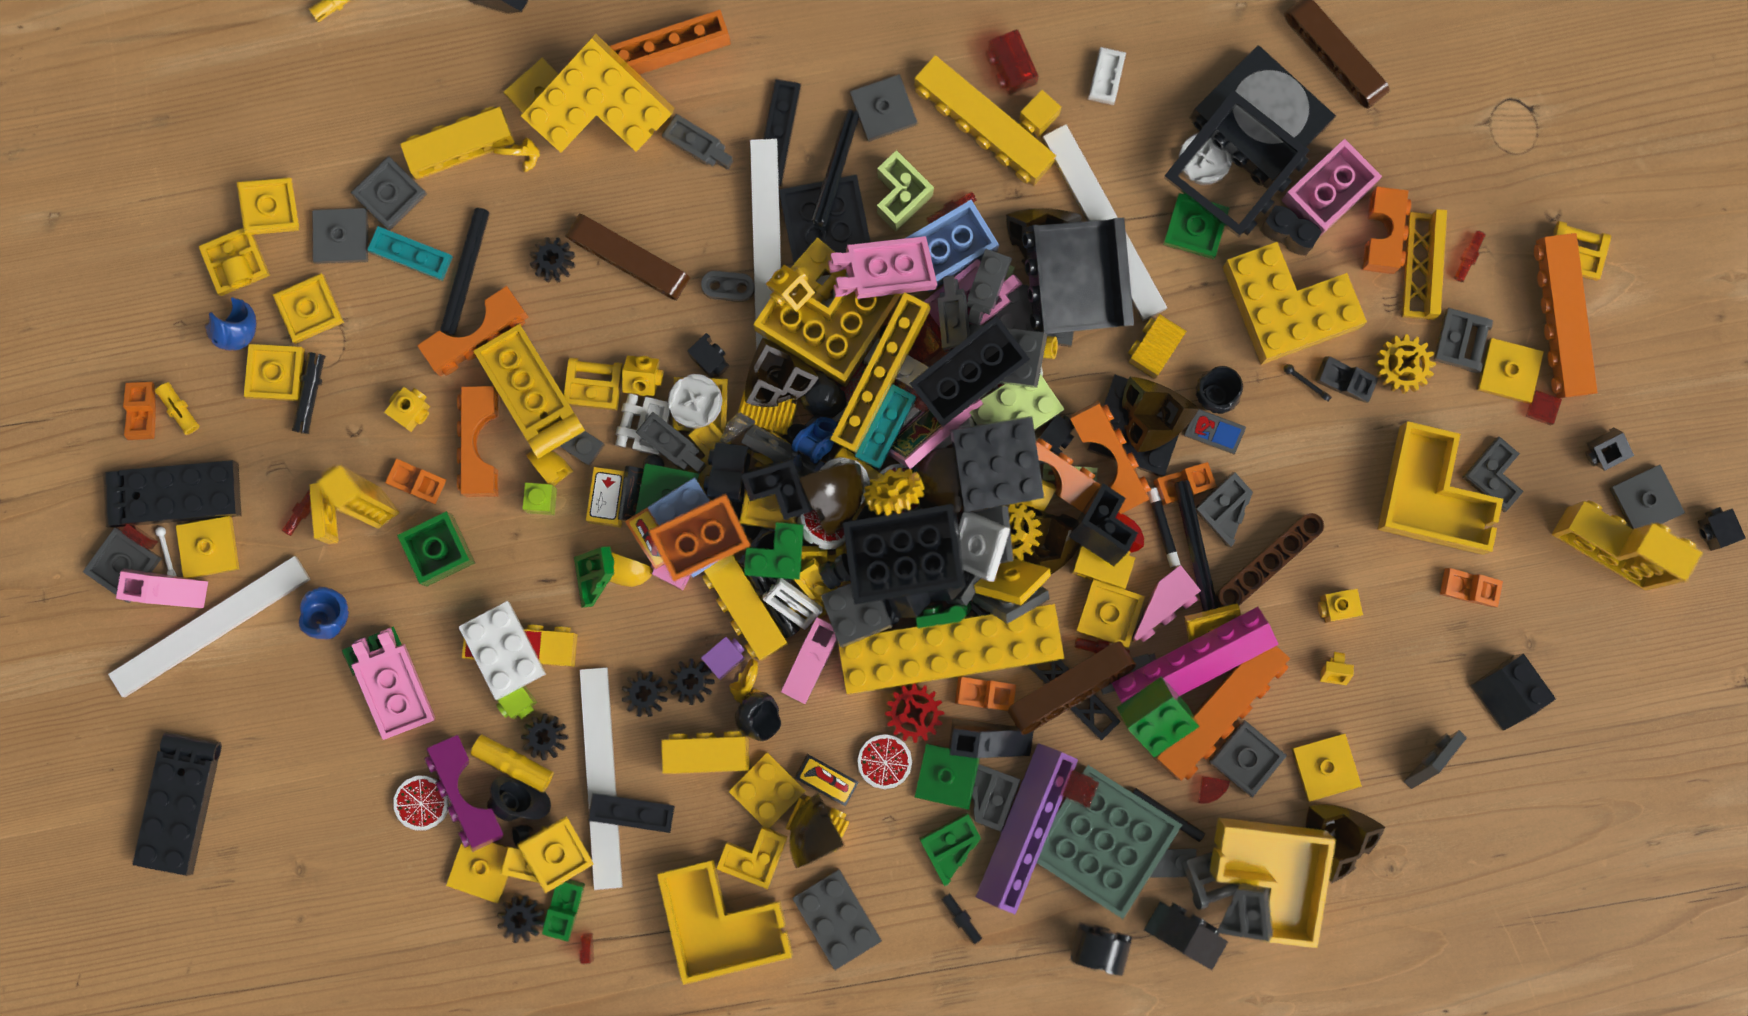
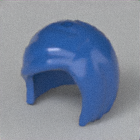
M231 297L232 311L226 320L223 321L217 318L211 312L209 313V323L205 324L208 338L214 346L227 351H237L246 347L254 338L257 320L254 310L248 303L239 298Z
M318 587L308 591L300 603L299 627L303 633L312 638L328 640L336 637L347 623L349 616L345 597L328 587Z

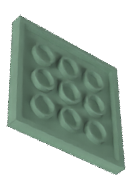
M1087 765L1057 812L1037 863L1118 917L1124 919L1182 827V824Z

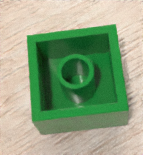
M447 511L397 535L419 584L423 586L432 585L475 564L454 516Z
M1162 676L1117 707L1127 729L1154 758L1200 727L1189 706Z

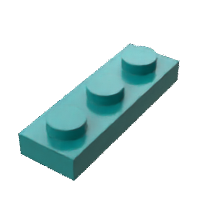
M377 226L367 249L369 253L440 281L444 280L453 259L452 255L379 226Z
M893 384L891 385L855 458L879 470L881 469L917 398L915 395Z

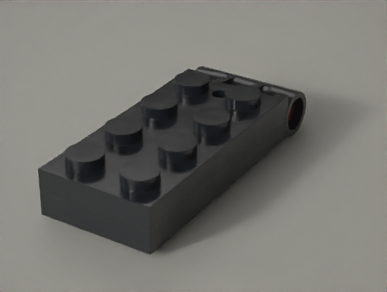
M233 460L127 469L103 473L106 527L118 528L215 519L226 516H242L239 463Z
M172 732L164 733L160 743V751L157 752L132 863L133 866L184 876L194 873L217 764L221 754V742Z

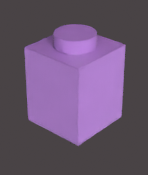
M725 637L701 659L721 680L745 659L741 654L745 649L735 638L730 641Z

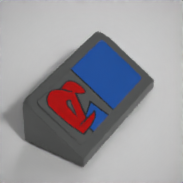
M1199 409L1193 420L1188 424L1184 436L1235 455L1246 427Z

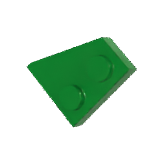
M610 546L600 547L574 557L581 608L593 607L614 575V558L611 554Z
M965 813L919 839L943 885L947 886L951 882L954 873L959 866L963 865L969 852L975 848L981 837L969 814Z

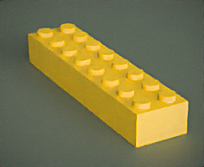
M1055 604L1035 607L1008 624L990 614L966 618L956 623L876 633L845 647L839 646L846 694L848 695L1064 659Z

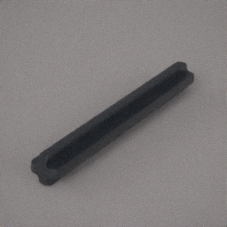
M848 109L845 111L813 213L812 223L815 226L825 227L859 120V113L856 110Z
M483 208L474 209L440 329L441 332L447 335L456 334L490 215L489 211Z
M1188 480L1179 481L1174 486L1196 583L1201 590L1199 596L1203 611L1217 609V600L1190 482Z

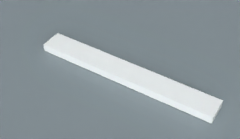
M1067 125L1043 136L1042 139L1046 147L1057 155L1055 163L1087 221L1118 218ZM1126 233L1132 303L1142 321H1145L1166 310L1167 306Z
M777 139L750 140L756 319L771 298L770 294L772 291L766 283L777 270L781 269ZM756 332V350H757V348H758V346H759V343L761 342L762 338H765V337H763L762 335H760V334L757 333V332Z
M294 556L108 675L120 695L127 697L311 579L299 559Z
M608 668L580 670L589 808L592 793L617 797ZM590 821L592 862L594 863V890L622 888L619 826Z

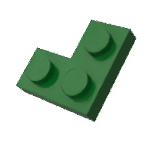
M776 522L774 549L747 547L744 575L799 580L804 524Z

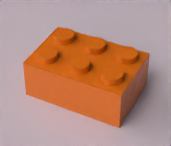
M726 494L649 530L673 582L750 546Z

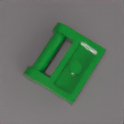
M969 601L966 606L955 605L944 608L942 603L928 605L916 617L917 627L924 628L960 622L971 612L972 604Z

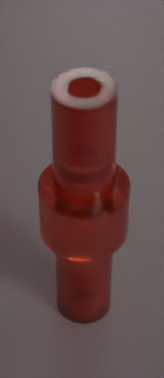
M970 192L956 201L951 200L944 204L941 210L926 218L928 224L970 200L973 203L976 202L977 199L974 193Z
M1476 231L1469 247L1464 249L1460 257L1462 261L1454 276L1455 280L1464 282L1471 265H1475L1480 255L1478 251L1486 236L1484 232Z
M310 488L301 502L295 504L292 509V516L282 529L289 536H292L301 520L306 519L311 512L309 509L311 507Z
M1078 637L1074 644V648L1094 652V654L1109 646L1107 641L1098 640L1095 642Z

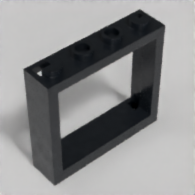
M1233 90L1165 174L1164 179L1235 235L1240 237L1245 233L1248 236L1257 225V222L1254 220L1260 211L1266 214L1275 202L1271 198L1277 190L1283 193L1292 181L1289 176L1294 169L1300 172L1308 162L1309 158L1306 155L1310 150ZM1236 105L1297 152L1240 224L1179 177Z

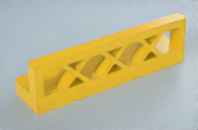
M1436 209L1432 214L1410 212L1408 215L1409 231L1406 246L1402 317L1434 320L1441 315L1447 210ZM1415 220L1429 221V232L1423 237L1415 229ZM1419 243L1427 250V258L1421 263L1413 255V249ZM1414 263L1416 267L1412 270V265ZM1417 269L1426 277L1425 284L1420 288L1412 281V274ZM1424 288H1425V295L1421 292V290H1423ZM1415 295H1418L1424 302V312L1410 311V300Z

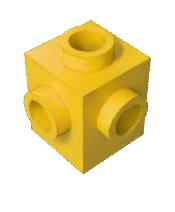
M786 265L777 270L766 283L772 291L770 297L779 306L782 307L785 304L795 312L815 293L806 282L808 278L798 268L792 270Z
M627 355L622 370V392L638 394L640 396H655L657 386H662L663 370H659V359L648 356Z
M403 387L401 391L397 390L389 400L390 405L384 413L412 432L417 424L421 425L429 415L428 410L431 406L424 402L427 397L416 388L409 391Z

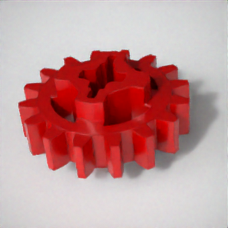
M916 683L912 685V689L909 691L905 686H902L903 693L901 695L893 692V696L896 699L895 702L887 701V705L892 707V711L885 712L886 716L892 717V720L887 725H895L894 735L900 732L903 733L902 741H906L908 736L912 737L913 743H917L919 736L924 741H927V733L930 732L936 735L937 732L933 727L935 725L942 726L943 724L937 719L938 716L944 715V711L937 708L942 704V700L934 701L933 698L936 692L933 691L927 694V686L925 685L921 691L917 690ZM912 695L922 696L929 702L925 704L918 703ZM903 699L906 705L904 712L896 716L897 706ZM909 701H911L912 706L916 709L921 708L922 713L919 715L921 726L918 725L914 718L907 717V714L910 712ZM933 711L932 721L926 728L924 723L925 716ZM910 723L915 726L917 732L905 730L901 724Z

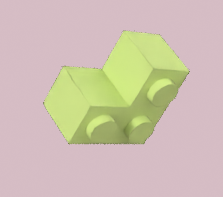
M897 150L877 168V177L891 190L877 205V214L896 232L933 197L934 187Z

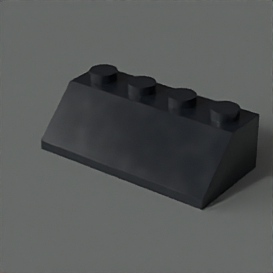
M996 315L909 384L941 426L944 427L1027 363L1030 358Z

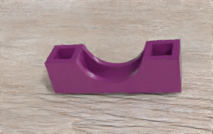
M453 736L427 748L428 756L424 760L430 773L435 771L439 781L435 783L442 798L445 796L448 798L451 806L447 807V811L452 822L458 821L462 831L458 832L464 848L469 846L471 851L474 852L502 839L503 832L493 810L475 808L469 805L459 793L458 779L462 771L469 765V758L459 736Z

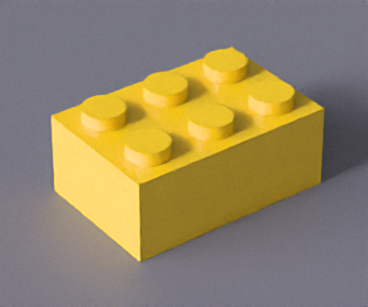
M724 732V738H715V733H696V739H688V734H668L669 740H662L663 774L750 770L749 737H742L741 732Z

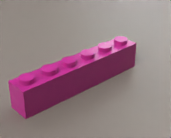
M1256 607L1112 682V685L1121 703H1123L1162 676L1175 692L1181 696L1277 646L1278 642L1259 607Z

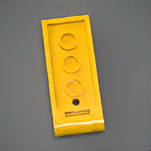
M520 324L473 351L538 459L585 431Z

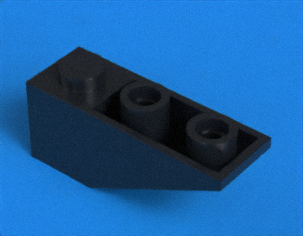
M952 719L949 740L950 755L971 758L1030 756L1034 731L1022 735L1016 726Z

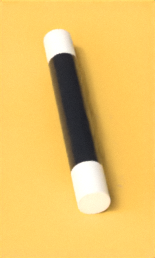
M1157 487L1152 488L1147 493L1170 568L1176 567L1181 564L1158 489Z

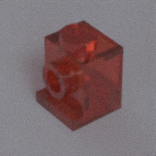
M1072 770L1062 796L1067 800L1090 809L1099 782Z

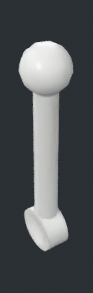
M162 526L157 527L155 534L160 539L168 569L167 575L177 576L172 566L164 536L166 530Z

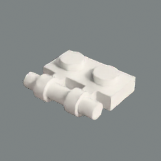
M628 394L626 403L622 405L621 412H623L620 426H617L615 435H617L615 446L625 448L627 439L631 438L635 439L632 447L633 450L660 456V452L640 437L636 431L652 412L668 423L671 412L668 402L645 397L643 407L636 406L638 396ZM634 415L640 416L637 430L630 429Z

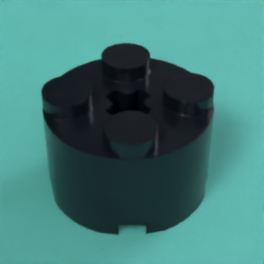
M1079 922L1070 961L1097 971L1099 969L1106 971L1108 974L1123 976L1132 943V936L1120 932H1110V929L1107 927L1092 926Z

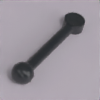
M1287 364L1284 366L1286 374H1292L1318 393L1324 400L1329 402L1332 398L1327 392L1321 390L1295 371L1293 365Z

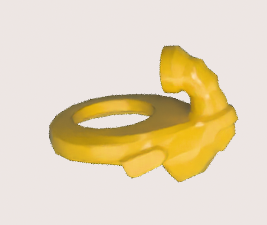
M527 137L521 146L514 144L512 147L493 148V153L497 155L529 156V161H523V172L533 169L540 156L538 147Z
M750 659L744 671L739 673V681L729 685L733 698L739 703H742L749 695L761 692L753 689L751 694H749L758 673V662L755 659Z

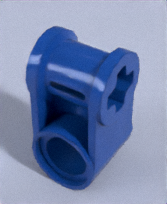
M828 417L818 418L810 426L797 434L791 449L795 452L800 451L808 456L812 463H818L824 455L832 450L834 442L830 439L838 423Z

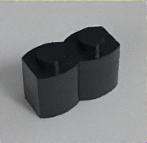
M1278 205L1274 206L1260 229L1270 240L1284 243L1291 252L1306 256L1322 233L1319 227L1311 221L1298 219L1290 209Z
M716 442L715 448L710 449L708 463L712 465L710 475H706L704 480V491L707 492V496L710 499L726 494L729 502L743 503L745 486L741 475L747 472L750 466L751 450L748 446Z

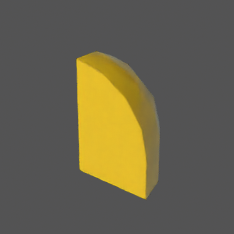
M533 451L526 454L544 480L553 486L573 472L567 462L556 452L551 451L539 459Z
M611 553L614 558V575L609 582L621 586L634 587L643 584L651 578L654 569L650 566Z

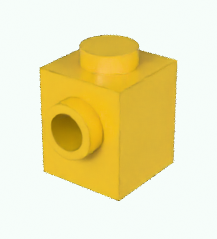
M1041 90L1020 112V125L1030 134L1034 133L1039 137L1060 115L1062 107L1045 91Z
M1358 588L1320 596L1321 601L1318 602V611L1320 617H1324L1325 623L1363 615Z

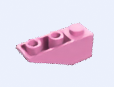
M1181 565L1155 584L1131 640L1133 642L1138 639L1142 642L1146 641L1156 633L1153 630L1156 625L1161 622L1165 626L1177 617L1174 612L1178 608L1183 606L1187 609L1198 600L1195 595L1201 590Z
M123 569L120 573L116 599L204 608L208 581Z
M816 618L781 693L806 704L837 642L831 624Z

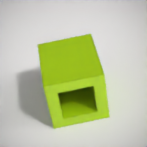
M525 483L523 510L530 514L555 515L557 488L551 484Z

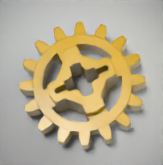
M1405 334L1400 341V338L1395 336L1392 338V344L1387 341L1382 345L1385 350L1377 352V356L1382 358V360L1375 362V366L1381 367V371L1377 373V376H1384L1386 379L1382 384L1387 385L1391 383V391L1393 392L1401 387L1402 394L1407 393L1409 387L1412 392H1416L1419 390V385L1424 387L1428 384L1426 378H1431L1434 375L1429 370L1436 366L1435 362L1429 361L1434 352H1426L1425 349L1428 343L1419 345V337L1410 341L1409 335ZM1402 347L1412 349L1413 351H1404ZM1411 357L1412 359L1408 362L1407 367L1399 371L1403 362ZM1419 358L1421 359L1422 368L1419 366ZM1389 360L1391 361V371L1389 368ZM1398 377H1406L1411 381H1403L1398 379Z
M898 468L896 472L889 469L884 475L881 473L877 474V480L870 479V485L864 487L866 504L870 511L875 510L878 515L885 511L886 516H889L892 511L900 514L904 508L910 510V504H918V497L924 496L922 479L919 477L918 472L912 473L911 469H907L905 472L902 471V468Z
M1016 503L1010 504V508H1008L1009 515H1011L1009 518L1010 529L1017 531L1016 535L1011 534L1013 560L1014 556H1017L1022 561L1024 560L1023 553L1027 552L1032 555L1033 552L1030 547L1032 545H1040L1035 540V537L1042 536V532L1036 529V527L1041 525V522L1038 519L1032 520L1036 514L1032 510L1026 513V505L1022 504L1017 509ZM1024 520L1028 523L1029 534L1024 530ZM1023 543L1020 547L1013 549L1014 545Z

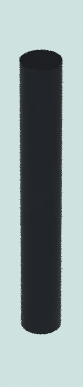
M1135 788L1133 790V794L1182 824L1181 831L1201 842L1205 832L1139 789Z

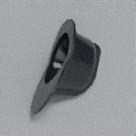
M504 776L497 777L491 783V797L487 802V807L492 809L493 813L504 821H513L520 817L538 820L544 818L550 812L551 802L545 791L542 793L519 780Z

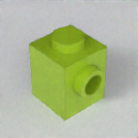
M523 686L499 699V703L496 706L505 718L510 716L511 719H517L519 717L522 720L534 711L532 706L538 702L526 686Z

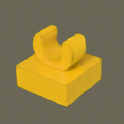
M1334 652L1330 662L1326 661L1320 671V682L1347 685L1354 675V665L1345 664V653Z

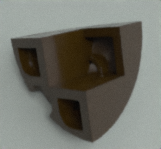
M1047 208L1026 209L1007 214L1008 235L1013 246L1017 245L1024 256L1021 262L1025 265L1027 260L1026 248H1024L1022 236L1025 232L1024 227L1081 222L1082 215L1065 210Z
M762 338L747 375L745 401L748 404L759 407H776L781 402L790 399L797 400L806 394L819 377L801 359L772 341Z
M1129 377L1127 381L1122 408L1127 410L1128 425H1125L1124 428L1130 443L1137 452L1150 451L1171 441L1188 426L1199 410L1191 401L1161 384L1138 377Z
M953 448L932 450L911 468L912 473L918 472L924 486V490H922L924 496L918 497V504L923 509L952 504L956 509L958 518L962 506Z
M860 464L838 465L800 478L812 508L815 509L823 529L829 536L841 530L844 522L851 521L860 506L864 490V479Z
M1027 506L1026 513L1032 510L1036 514L1032 520L1038 519L1041 522V525L1036 527V529L1042 532V536L1035 537V540L1040 545H1032L1030 548L1033 554L1023 553L1024 560L1022 561L1050 568V574H1053L1062 568L1081 546L1068 537L1077 519L1066 514H1061V516L1047 514L1045 511ZM1024 520V530L1029 534L1028 523ZM1013 529V535H1016L1017 531ZM1023 543L1015 545V549L1023 545Z
M819 793L804 803L797 812L791 826L789 848L795 868L805 866L845 846Z
M1314 805L1310 806L1307 812L1306 828L1326 830L1336 840L1329 876L1331 883L1344 878L1355 870L1357 859L1364 853L1370 854L1385 830V826L1373 818L1345 807Z

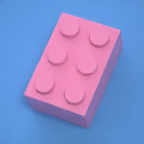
M1344 139L1295 184L1281 201L1299 219H1305L1317 225L1322 232L1321 236L1372 189L1382 176Z

